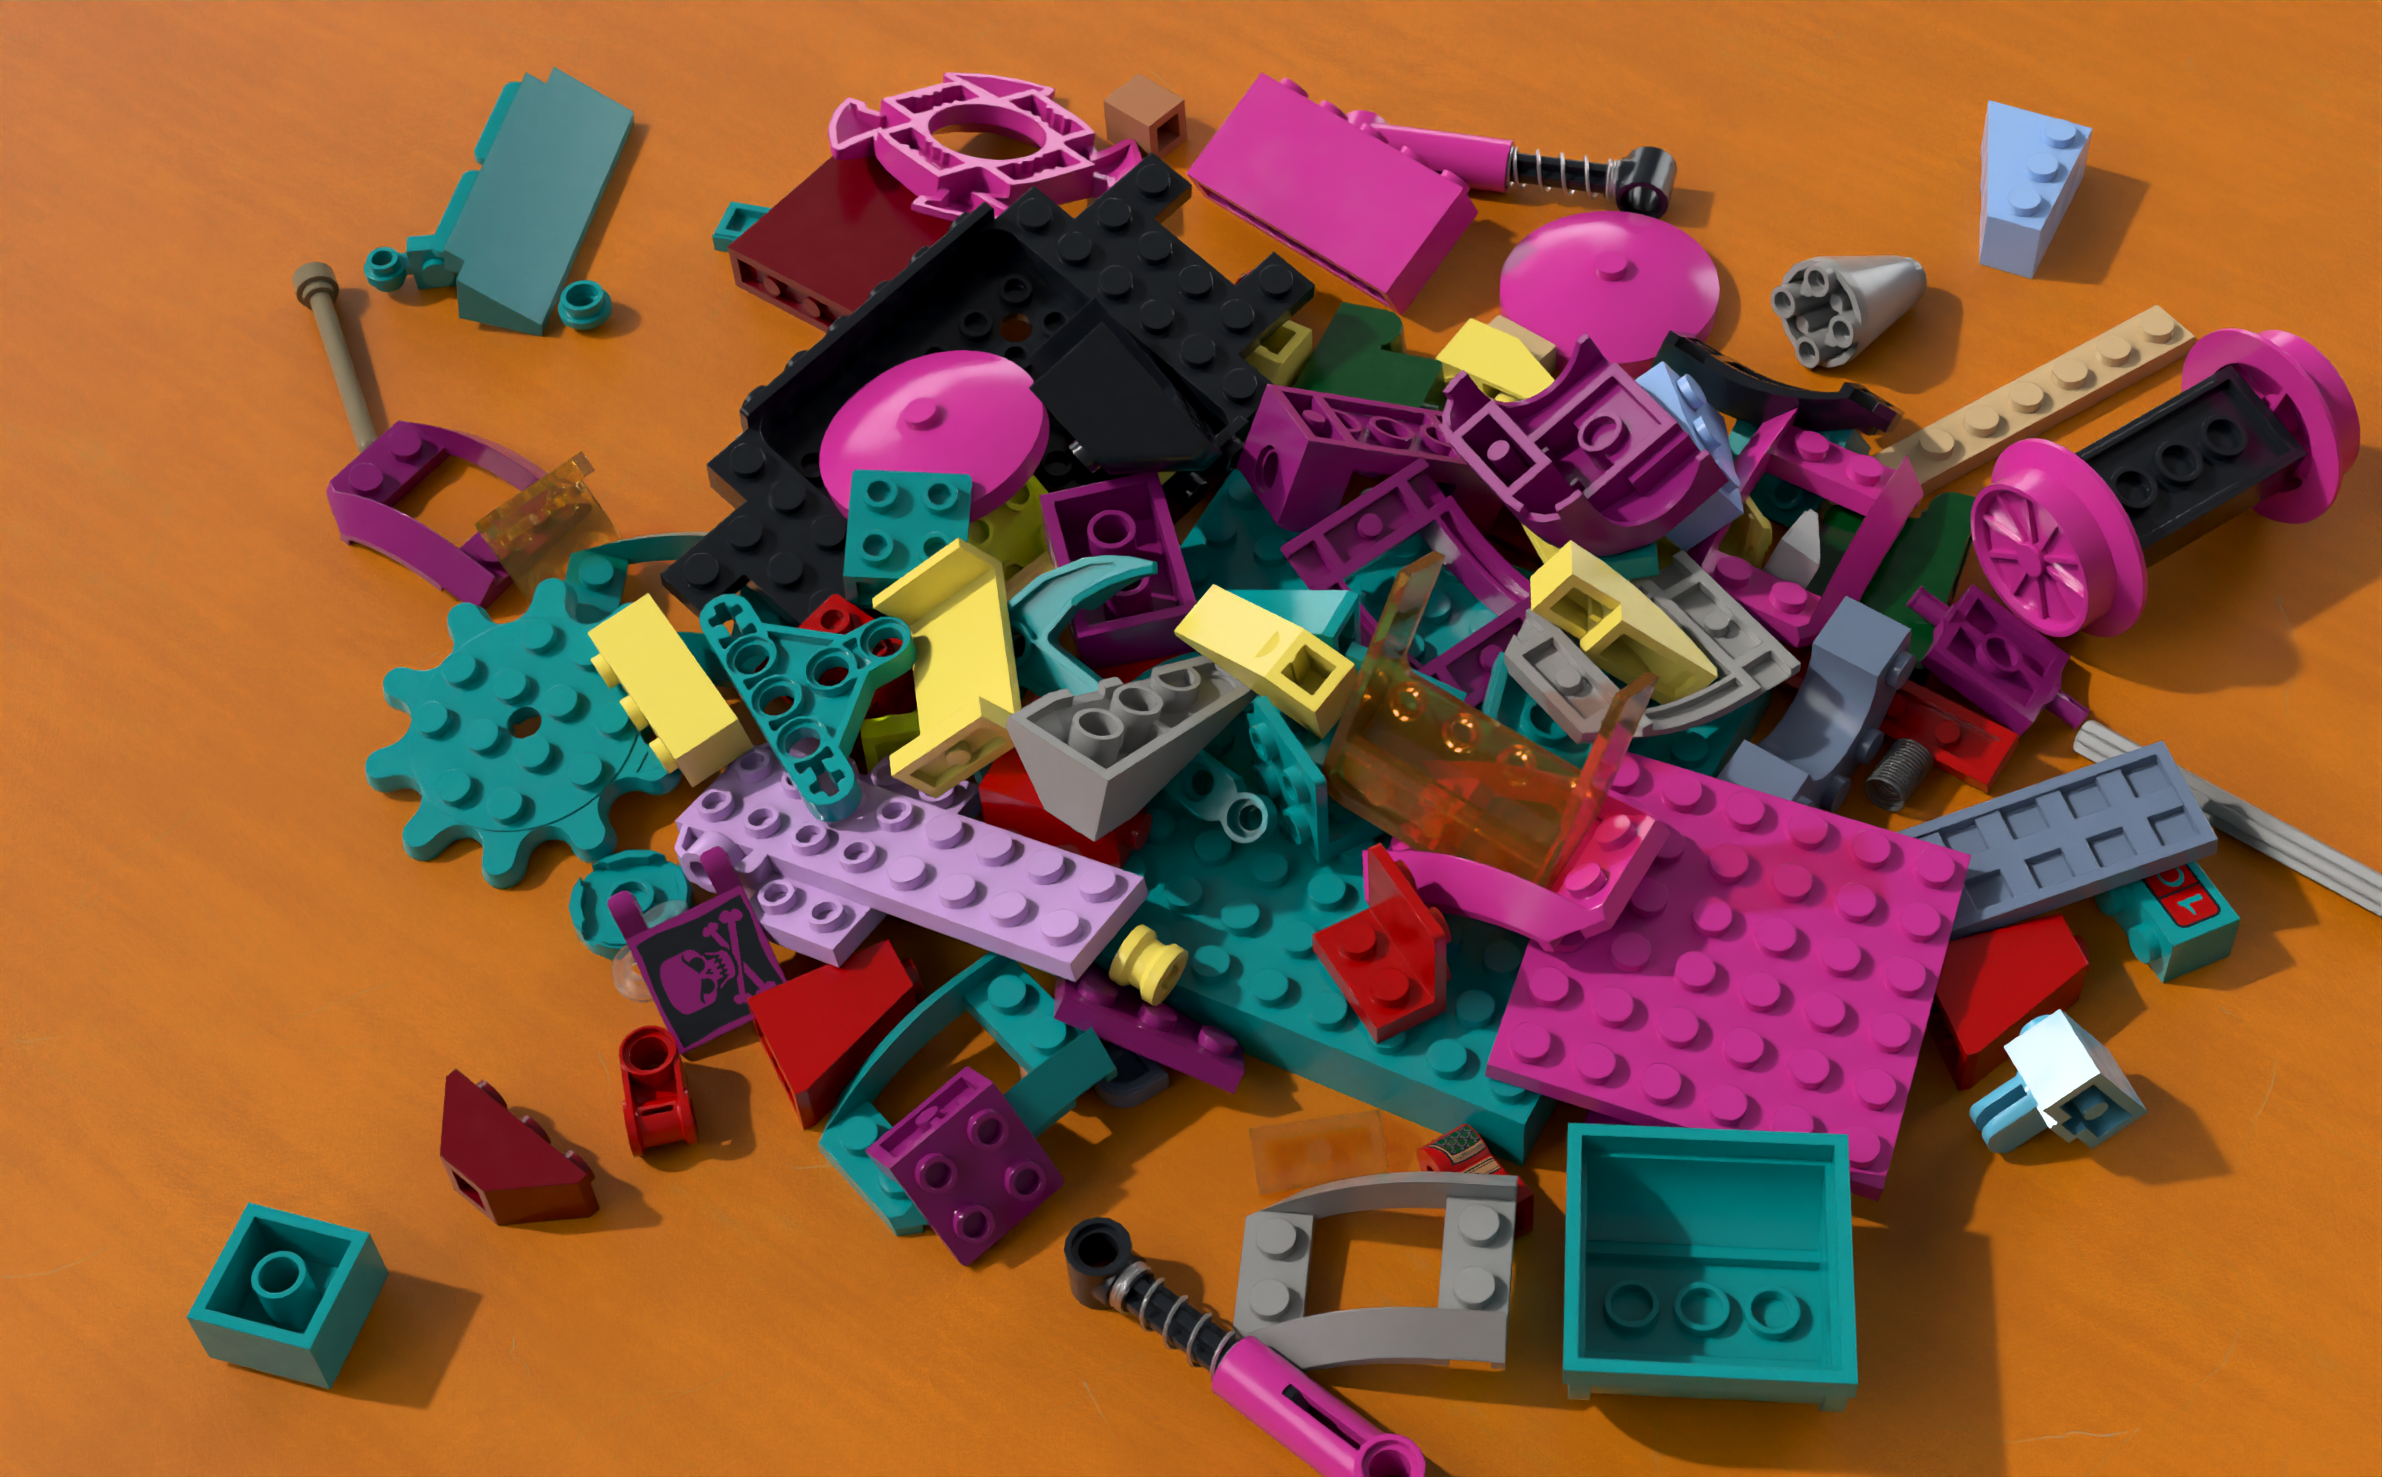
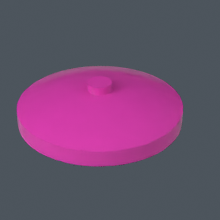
M1585 212L1547 223L1518 243L1508 256L1502 269L1500 278L1501 315L1557 345L1556 369L1563 372L1568 364L1576 340L1586 333L1611 364L1616 362L1632 378H1635L1649 371L1670 330L1692 333L1699 337L1701 341L1704 342L1717 318L1720 292L1719 278L1713 261L1701 245L1691 236L1669 223L1631 212Z
M969 350L946 351L921 356L899 364L878 375L845 402L825 432L819 454V467L822 480L833 503L842 515L848 519L852 472L856 469L968 474L972 478L970 523L988 515L1013 497L1025 485L1040 464L1046 450L1049 438V417L1045 405L1029 389V386L1034 383L1033 379L1023 368L1004 357Z

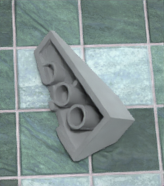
M1203 655L1152 668L1150 678L1123 684L1117 676L1100 680L1097 691L1074 696L1068 688L1050 692L1010 715L1007 719L1006 729L1044 809L1072 827L1075 831L1095 842L1134 817L1258 694Z

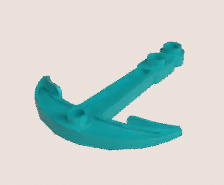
M1116 555L1081 558L1037 576L1007 602L1021 701L1027 689L1039 697L1066 688L1074 696L1097 691L1099 681L1104 679L1063 648L1058 642L1059 635L1080 609L1095 610L1124 587L1142 578L1158 574L1157 562L1132 556ZM1020 636H1024L1025 650L1023 655L1019 657L1015 652V642ZM1203 749L1163 788L1206 821H1221L1225 833L1236 842L1261 843L1267 840L1277 827L1278 813L1272 800L1261 793L1247 792L1244 780ZM994 761L974 773L978 785H980ZM1208 771L1213 776L1214 784L1211 792L1205 794L1200 787V779ZM1255 806L1262 813V823L1256 830L1248 823V814Z

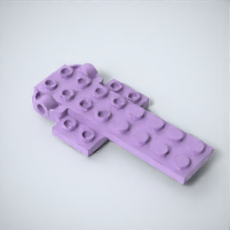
M816 738L801 739L792 746L789 755L796 758L809 756L817 750L820 740ZM768 742L760 746L753 744L754 747L735 759L675 821L679 830V836L674 849L682 870L690 882L696 883L709 892L716 893L700 861V855L713 847H722L728 853L768 941L838 968L886 915L890 914L1076 982L1149 896L1145 879L1142 876L975 820L974 818L982 811L978 784L964 780L938 798H934L892 777L890 755L888 754L867 775L860 774L856 762L852 758H848V762L861 788V803L857 810L848 818L838 822H824L816 819L809 812ZM826 771L817 776L822 790L829 797L839 792L831 782Z

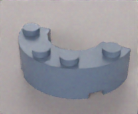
M1845 596L1812 643L1811 659L1805 678L1782 720L1759 744L1755 745L1744 739L1717 779L1823 811L1826 809L1832 813L1836 812L1849 793L1851 787V780L1849 778L1859 763L1868 765L1877 755L1884 740V732L1880 731L1879 728L1888 712L1896 690L1906 683L1913 671L1916 657L1908 653L1911 629Z

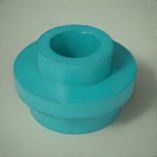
M581 280L568 285L562 291L561 300L558 304L561 321L570 328L580 330L593 329L601 325L610 317L613 310L609 294L598 283L590 280Z

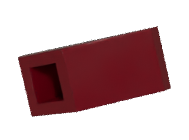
M456 1068L446 1076L440 1157L456 1192L497 1226L590 1218L600 1209L591 1185L595 1175L578 1154L571 1150L566 1151L564 1154L560 1153L551 1145L549 1136L533 1118L523 1115L518 1119L508 1111L507 1104L502 1096L488 1082L481 1080L475 1084Z

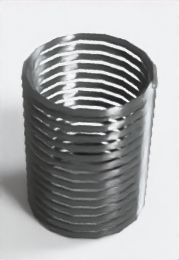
M1907 738L1897 739L1865 781L1864 789L1867 796L1874 804L1884 810L1901 811L1933 768L1932 755L1919 742Z

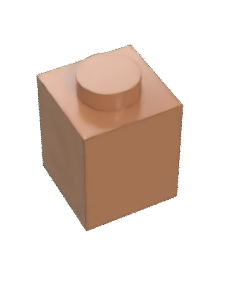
M1137 74L1103 100L1107 140L1113 144H1117L1124 139L1136 141L1142 160L1151 152L1162 159L1187 140L1185 100L1141 74Z

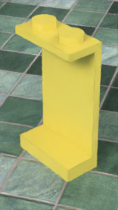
M959 537L872 598L874 609L889 617L893 616L902 619L909 626L918 651L917 659L913 665L920 735L889 756L891 776L934 798H938L1015 747L1006 729V724L1010 715L1022 709L1002 562Z

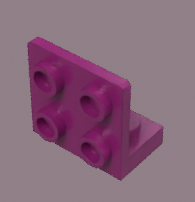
M968 1066L865 1150L877 1168L901 1186L954 1258L963 1266L971 1264L1064 1184V1177L994 1082Z

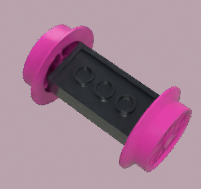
M2237 328L2219 329L2202 337L2189 351L2183 366L2182 393L2075 454L2057 443L2038 438L2020 440L2007 447L1995 463L1991 485L1985 487L1976 496L1970 518L1971 534L1977 557L1996 593L2018 618L2043 634L2053 637H2066L2081 631L2097 637L2117 636L2133 627L2144 611L2148 594L2147 568L2250 508L2266 518L2287 524L2306 523L2324 514L2335 502L2341 488L2343 474L2354 464L2360 447V424L2353 398L2342 377L2331 362L2309 342L2289 332L2266 330L2256 334Z

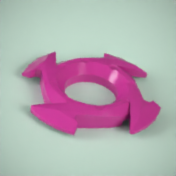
M944 73L943 83L881 99L880 112L868 109L866 102L848 97L833 112L828 127L830 150L835 160L876 156L891 175L918 197L912 202V211L917 214L954 221L964 212L971 213L983 202H987L994 208L996 218L1033 186L1037 187L1058 206L1091 197L1099 198L1142 161L1137 143L1132 139H1124L1107 149L1097 152L1094 146L1095 132L1083 120L1052 101L1055 95L1054 88L1021 79L988 74ZM953 132H990L1025 142L1040 150L1032 155L1017 159H982L955 152L940 144L932 135Z

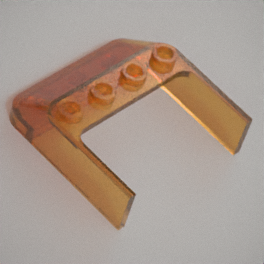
M1434 550L1400 569L1397 573L1323 763L1322 774L1327 781V792L1340 805L1417 851L1440 853L1472 860L1511 873L1550 890L1598 817L1659 677L1647 671L1614 695L1583 769L1575 767L1422 678L1411 669L1407 659L1408 650L1446 557Z

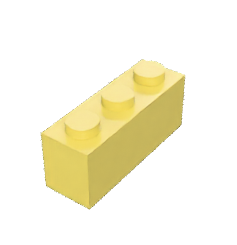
M649 593L587 632L599 651V654L591 658L590 661L610 690L621 684L628 696L619 702L638 731L640 732L647 726L651 727L657 738L650 742L649 746L668 774L679 768L693 788L754 747L737 716Z

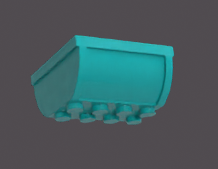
M1568 1123L1563 1384H1568V1399L1590 1400L1591 1393L1800 1403L1817 1404L1820 1412L1843 1413L1848 1398H1856L1858 1388L1848 1134Z

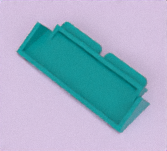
M555 67L547 83L526 72L521 82H510L503 87L474 149V158L482 167L480 171L470 170L461 176L431 240V250L435 256L444 258L445 270L459 273L456 279L459 318L542 337L633 127L634 112Z

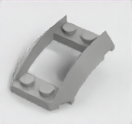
M1683 550L1673 555V564L1662 569L1657 576L1632 579L1629 582L1656 604L1717 668V675L1721 679L1716 683L1679 700L1648 709H1639L1580 650V639L1531 611V608L1526 610V619L1518 635H1513L1504 653V661L1508 673L1576 744L1640 740L1683 731L1705 724L1747 704L1798 673L1801 668V663Z
M1434 1171L1395 1172L1361 1176L1302 1190L1246 1216L1233 1331L1235 1330L1236 1333L1235 1339L1239 1342L1247 1336H1255L1303 1373L1333 1367L1366 1364L1449 1366L1450 1360L1491 1362V1369H1506L1518 1176ZM1375 1209H1446L1438 1308H1361L1306 1317L1317 1219Z

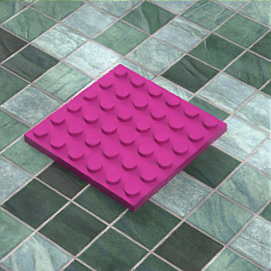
M1596 743L1584 780L1601 785L1638 801L1665 824L1670 835L1612 929L1585 939L1580 930L1565 935L1555 951H1544L1537 941L1530 938L1487 1063L1485 1077L1639 1126L1848 1134L1850 1193L1878 1202L1887 1177L1971 855L1608 745ZM1575 809L1573 810L1547 887L1548 890L1555 893L1559 891L1567 874L1573 869L1594 836L1597 827L1603 822L1602 819Z

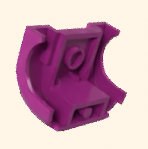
M1586 333L1576 340L1572 356L1558 378L1546 389L1530 398L1515 402L1494 400L1482 392L1464 370L1458 373L1442 391L1448 399L1442 414L1443 423L1438 426L1446 440L1523 525L1544 542L1558 549L1564 547L1571 540L1594 556H1609L1648 545L1674 529L1729 482L1706 449L1700 451L1678 422L1616 362L1611 364Z

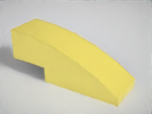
M1570 540L1530 577L1531 611L1580 639V650L1597 667L1658 703L1664 705L1706 688L1718 678L1717 668L1656 604L1610 566Z

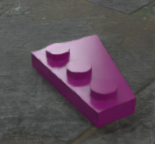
M1093 963L1090 964L1076 982L1056 975L1054 1019L1083 1031L1092 1026L1099 1038L1234 1094L1245 1069L1243 1047L1237 1044L1236 1039L1229 1033L1214 1026L1203 1025L1163 1002L1157 1006L1149 1004L1141 999L1139 989L1132 985L1124 987L1109 979L1108 971Z

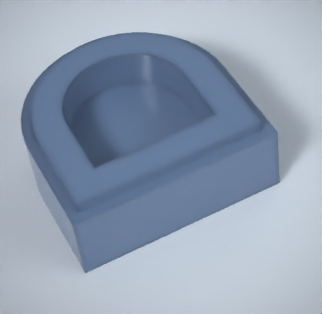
M1113 1043L1104 1047L1116 1066L1118 1073L1108 1083L1101 1079L1093 1085L1096 1095L1104 1103L1118 1108L1134 1107L1169 1087L1168 1074L1159 1062Z

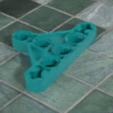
M724 594L712 599L705 605L699 618L706 640L809 812L816 819L824 822H838L848 818L857 810L862 798L860 785L848 762V758L875 690L906 673L912 668L917 659L918 651L909 626L902 619L893 616L880 617L843 635L762 623L751 604L744 597L736 594ZM729 620H733L742 633V637L734 642L726 627L722 625ZM897 638L903 641L900 649L893 655L878 657L872 654L874 647L882 640ZM757 655L769 657L768 664L760 672L754 674L739 672L741 665L748 658ZM843 667L849 670L846 678L839 684L823 686L818 683L821 675L828 669ZM780 696L794 698V704L785 713L773 716L764 713L765 707L774 698ZM816 738L820 740L817 750L809 756L796 758L789 755L792 746L801 739ZM825 771L835 788L839 790L838 793L830 797L822 790L817 776H820Z

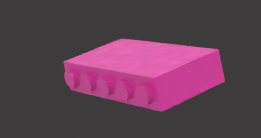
M1261 72L1186 174L1208 200L1402 316L1479 213L1467 194L1470 187L1464 180L1449 170H1443L1441 174L1428 168V162L1411 148L1403 146L1398 151L1389 146L1385 136L1369 124L1362 123L1358 128L1349 123L1348 117L1332 103L1322 100L1320 105L1309 100L1305 90L1292 80L1284 77L1281 82H1278Z

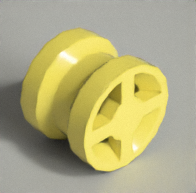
M1140 924L1130 932L1118 949L1110 966L1109 979L1122 987L1127 985L1136 987L1140 990L1141 999L1153 1006H1157L1169 995L1181 977L1188 960V951L1175 943L1167 946L1157 940L1154 930L1144 924Z

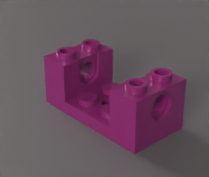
M1267 384L1237 464L1238 469L1252 487V491L1258 496L1272 516L1274 523L1285 530L1297 533L1304 532L1306 528H1311L1339 509L1353 471L1369 478H1380L1382 474L1394 475L1422 456L1429 464L1426 471L1447 498L1451 495L1486 540L1490 536L1503 504L1463 461L1444 437L1438 426L1443 423L1442 411Z

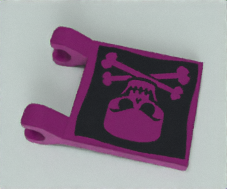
M720 846L713 847L700 855V861L718 896L654 927L649 928L636 897L629 891H621L607 900L609 910L633 955L667 1030L675 1039L680 1055L753 1021L747 998L787 982L728 853Z

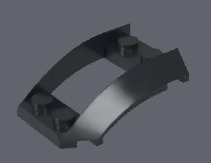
M1670 330L1650 367L1652 369L1664 361L1680 377L1689 374L1700 386L1707 402L1716 411L1756 425H1762L1770 419L1799 407L1793 426L1802 430L1839 431L1857 429L1868 436H1875L1878 430L1884 433L1893 432L1905 414L1904 411L1869 391L1868 388L1860 383L1845 382L1839 392H1821L1794 387L1757 373L1731 357L1725 356L1692 333Z

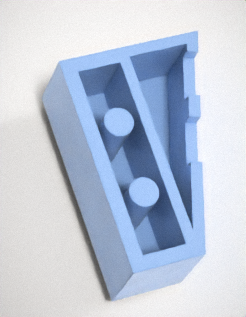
M1988 100L1981 144L1982 175L1980 181L1979 264L2029 279L2033 278L2084 176L2093 128Z

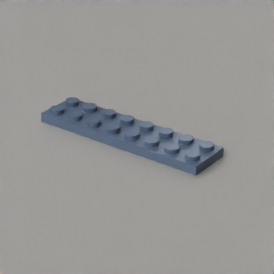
M2163 740L1896 832L1971 855L1949 942L1996 930L2216 854L2218 849L2217 836Z

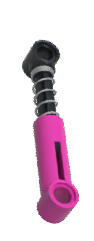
M1355 110L1346 114L1349 123L1358 128L1362 123L1369 124L1385 136L1389 146L1398 151L1403 146L1411 148L1428 162V168L1438 174H1441L1443 170H1449L1464 180L1470 189L1507 193L1508 189L1515 182L1520 190L1527 184L1539 185L1544 193L1551 187L1563 188L1567 196L1571 195L1575 190L1587 191L1591 199L1602 193L1608 201L1610 199L1611 201H1616L1618 209L1622 212L1642 214L1660 219L1667 212L1677 173V165L1673 157L1663 149L1653 146L1634 149L1627 157H1623L1622 160L1618 161L1616 159L1612 161L1609 158L1606 164L1589 162L1587 155L1583 157L1582 161L1565 159L1563 152L1559 154L1558 158L1540 156L1539 149L1535 151L1534 155L1519 153V148L1515 147L1514 140L1391 125L1387 124L1381 116L1366 110Z
M1094 1217L1083 1220L1072 1228L1065 1240L1064 1253L1072 1294L1080 1304L1095 1310L1115 1308L1121 1314H1134L1140 1319V1327L1143 1331H1156L1163 1336V1342L1167 1349H1180L1187 1355V1362L1191 1367H1204L1211 1374V1389L1214 1394L1323 1477H1426V1463L1422 1451L1412 1440L1399 1434L1382 1432L1258 1338L1247 1336L1238 1342L1235 1339V1330L1226 1333L1211 1321V1313L1202 1315L1188 1304V1295L1178 1297L1164 1286V1277L1155 1280L1150 1266L1146 1265L1144 1257L1133 1250L1129 1232L1121 1223L1110 1218ZM1099 1260L1112 1261L1108 1266L1101 1268L1089 1266L1091 1263Z

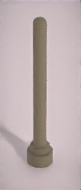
M322 262L307 263L294 272L292 284L298 301L313 311L358 451L361 454L378 437L333 305L339 294V286L334 271L329 265Z

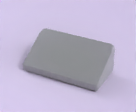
M1812 509L1808 512L1805 510L1781 538L1763 568V571L1782 580L1797 583L1804 589L1807 588L1820 565L1818 513Z

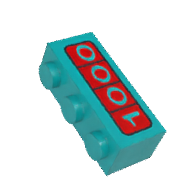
M2196 861L2094 896L2101 911L2107 916H2113L2128 936L2130 947L2136 958L2144 964L2148 963L2162 983L2228 957L2241 920Z

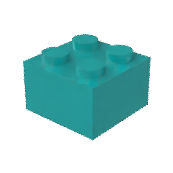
M248 1202L186 1318L210 1358L331 1389L389 1273L370 1233Z

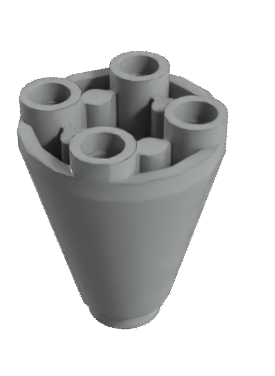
M1897 255L1817 256L1792 266L1784 275L1782 284L1775 287L1772 291L1771 305L1774 312L1780 317L1785 334L1795 348V355L1798 361L1807 368H1814L1816 366L1831 368L1852 361L1910 310L1925 293L1927 278L1920 263L1910 257Z

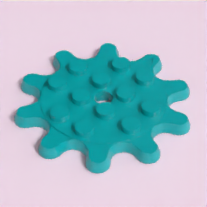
M549 578L542 581L536 587L533 601L528 611L513 622L504 624L494 623L483 607L469 602L460 603L454 606L448 614L447 630L454 642L451 654L445 658L442 664L426 671L398 667L388 672L383 681V697L390 707L409 715L411 724L407 733L398 742L378 749L368 756L365 763V777L367 783L378 792L386 793L399 789H412L421 795V805L416 814L406 824L402 833L403 849L409 857L417 861H428L437 857L448 845L456 840L464 838L474 839L483 847L482 875L485 881L493 888H511L524 877L532 851L539 844L548 840L558 839L566 842L571 846L574 854L581 861L588 864H595L603 857L612 855L617 847L618 838L610 824L609 813L615 800L631 791H642L649 795L660 796L668 794L677 787L682 777L680 769L678 768L670 774L667 773L649 746L651 742V727L647 726L640 732L638 731L619 702L628 696L621 684L610 690L590 661L591 658L599 654V651L587 632L632 603L622 604L610 616L600 622L593 624L579 623L576 618L578 595L571 584L557 578ZM540 715L542 722L535 734L523 739L515 737L514 724L520 725L523 721Z

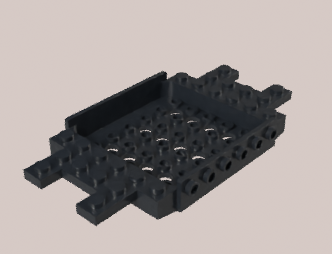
M1153 152L1075 218L1070 216L1035 186L996 218L994 208L987 202H983L971 213L964 212L959 215L949 227L948 232L931 247L924 246L912 256L907 267L891 281L884 280L871 291L867 301L851 315H843L836 319L827 330L825 337L808 351L801 350L788 361L784 371L767 386H758L748 394L739 410L743 433L706 464L710 487L736 510L660 574L662 585L698 618H700V613L705 605L712 599L724 594H736L747 585L795 628H798L831 595L838 594L846 599L843 572L848 519L842 515L833 503L822 480L819 467V454L825 432L839 409L855 392L883 372L909 360L946 351H981L1004 357L1023 368L1035 382L1041 375L1026 358L1094 296L1206 420L1223 454L1205 471L1176 472L1162 484L1173 525H1175L1220 484L1233 469L1237 468L1267 384H1273L1244 359L1314 297L1315 284L1275 252H1272L1236 285L1229 281L1161 225L1162 222L1191 198L1192 184ZM1019 319L1030 325L1032 333L1024 341L1010 342L1001 336L999 332L1001 326L1009 320ZM1047 409L1049 417L1048 443L1040 464L1033 475L1048 493L1140 474H1108L1102 467L1091 473L1069 448L1076 439ZM860 609L874 619L889 617L878 610ZM1020 636L1015 642V652L1019 657L1023 655L1025 650L1024 636Z

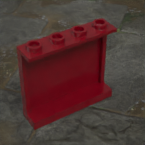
M832 156L728 246L736 286L826 333L836 319L843 315H851L864 304L871 291L884 280L891 281L903 271L912 256L924 246L931 247L948 232L953 221L925 216L912 211V202L918 197L891 175L876 156L848 160H835Z

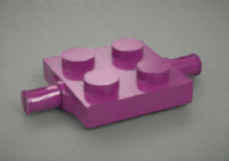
M1972 584L1951 607L1924 589L1922 585L1909 599L1906 607L1912 609L1935 626L1933 642L1920 664L1933 672L1944 684L1952 686L1983 709L1990 718L2017 733L2019 737L2034 722L2038 713L2042 712L2045 708L2069 725L2072 730H2075L2088 715L2089 708L2084 707L2061 690V672L2070 655Z

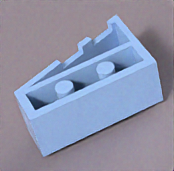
M1662 361L1635 379V381L1678 422L1700 451L1706 449L1729 480V482L1665 535L1678 548L1686 552L1744 514L1739 493L1740 481L1735 472L1724 417L1707 402L1700 386L1689 374L1680 377Z

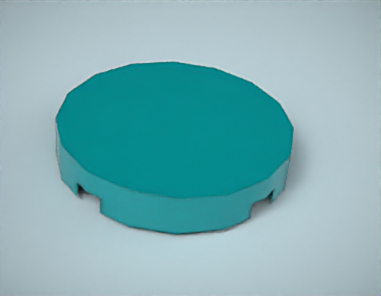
M625 850L603 857L592 865L594 871L587 875L583 881L580 877L572 888L569 911L578 939L592 953L612 961H635L609 910L607 900L621 891H629L636 897L649 928L654 927L695 907L691 885L682 867L678 863V866H676L674 863L667 861L664 854L653 850Z

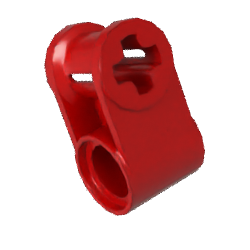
M656 1025L642 1026L634 1029L625 1036L619 1047V1060L625 1100H623V1114L633 1156L644 1155L648 1147L685 1140L688 1145L699 1144L697 1120L688 1087L687 1075L673 1035L665 1028ZM663 1063L655 1069L644 1070L650 1065Z

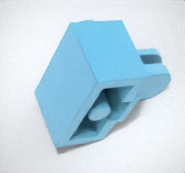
M2059 1009L2051 1015L2039 1016L2028 1022L2021 1029L2019 1036L2004 1046L2017 1068V1075L1970 1107L1969 1116L1977 1130L1982 1131L1981 1136L1991 1152L2008 1153L2047 1127L2068 1143L2078 1138L2093 1149L2148 1113L2109 1049Z

